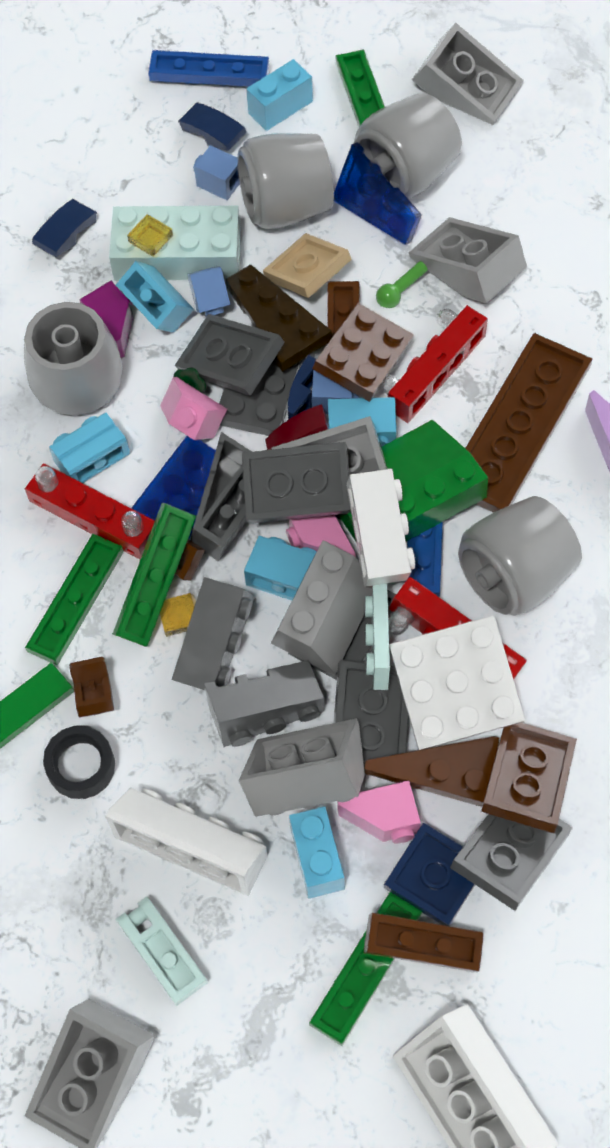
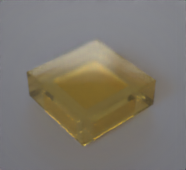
M146 214L129 232L127 237L129 243L154 257L172 238L173 231L169 226Z
M191 593L165 599L160 616L166 637L187 632L194 610Z

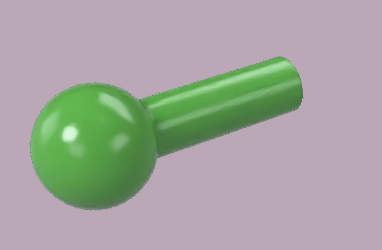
M419 261L394 284L380 286L376 292L377 303L384 308L397 306L401 300V293L428 271L427 266L422 261Z

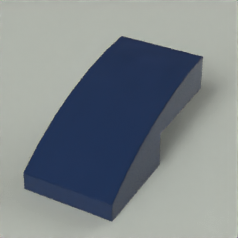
M198 102L178 120L182 131L201 135L204 137L207 146L211 145L229 151L247 132L243 125L230 116Z
M71 199L41 226L32 238V244L54 257H58L76 245L77 234L96 223L97 212L75 199Z
M308 355L302 363L292 383L288 399V420L312 408L314 371L312 368L316 358Z

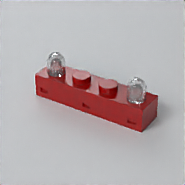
M468 305L459 314L450 309H442L438 312L436 321L445 330L439 336L434 335L431 338L426 351L420 358L416 356L412 359L406 373L400 380L389 374L379 388L380 391L388 395V398L395 397V413L397 417L406 423H409L486 337L487 317Z
M45 463L41 465L25 487L29 502L90 534H95L123 546L124 552L139 560L141 559L155 520Z
M409 577L390 604L389 610L393 613L388 618V627L390 633L401 635L411 625L424 635L468 623L472 620L412 577ZM503 643L514 680L527 659Z

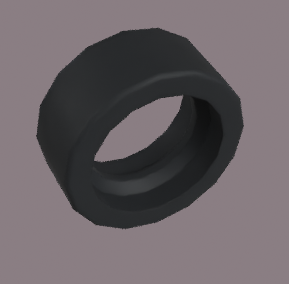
M71 726L61 730L50 739L44 750L43 766L50 783L60 794L71 799H86L98 795L109 785L115 771V758L109 741L100 731L89 726ZM79 743L94 746L99 751L101 757L98 771L89 779L81 782H71L65 779L58 768L61 754L70 746Z

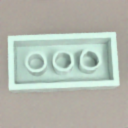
M113 206L109 260L114 281H119L135 261L154 266L166 280H188L187 274L220 266L224 280L239 271L241 231L239 207Z

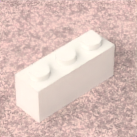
M392 469L350 474L346 486L364 587L406 581L411 574V569H415V558L412 548L406 547L404 535H408L409 527L406 514H400L398 501L402 500L400 480H394Z

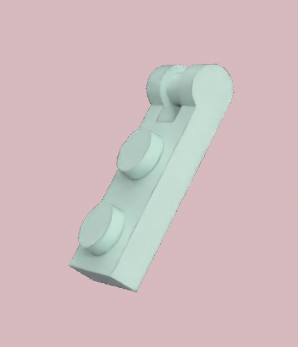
M146 896L137 903L139 905L138 908L128 915L124 912L116 918V921L177 1006L206 985L208 981ZM148 919L152 926L140 934L136 927Z

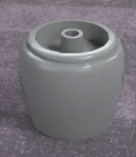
M420 93L383 107L364 120L356 132L354 154L363 176L377 192L390 199L406 200L416 197L433 184L460 154L462 140L459 127L447 107L434 96Z
M275 133L260 135L246 140L243 147L239 148L237 166L240 188L248 217L252 223L264 229H276L299 223L331 210L334 199L333 178L328 153L319 134Z
M61 302L49 305L39 311L28 323L24 336V364L29 387L43 406L58 414L78 416L94 412L111 400L120 386L123 373L122 362L115 339L95 310L81 303Z
M532 496L500 509L468 528L462 535L458 557L467 581L482 601L496 612L516 616L534 609L549 598L580 565L582 552L577 535L566 517L555 505L546 499Z

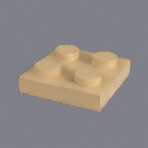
M305 233L262 271L274 284L309 298L352 259L348 249Z

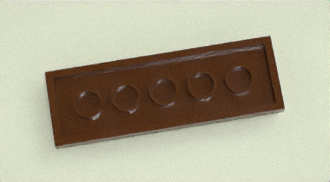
M532 334L465 447L488 477L487 498L476 503V505L494 513L513 504L591 367L593 358L539 334Z

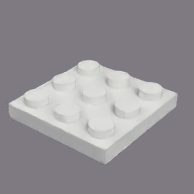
M494 615L389 644L418 750L432 748L526 721Z

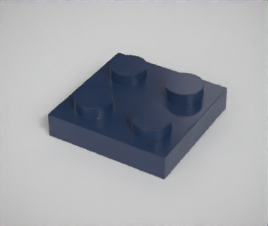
M423 822L385 881L383 888L421 910L422 913L439 924L450 926L475 884L450 868L463 846Z

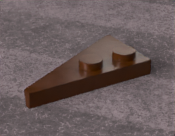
M487 737L366 760L364 771L367 775L395 783L409 781L410 786L413 788L482 807L498 749L499 737Z

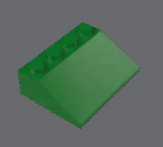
M433 419L381 447L387 469H392L394 480L399 479L401 483L402 500L398 501L400 514L405 513L408 520L409 533L404 535L406 542L487 498L488 477L471 453ZM337 514L356 541L352 514Z

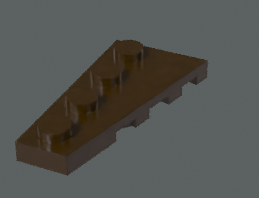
M251 264L226 279L227 289L242 312L248 315L252 327L279 334L285 343L275 357L277 365L282 372L332 339V330Z

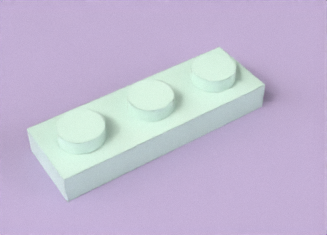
M387 584L372 586V596H365V617H372V624H366L365 645L372 646V653H366V675H373V690H388L390 672Z

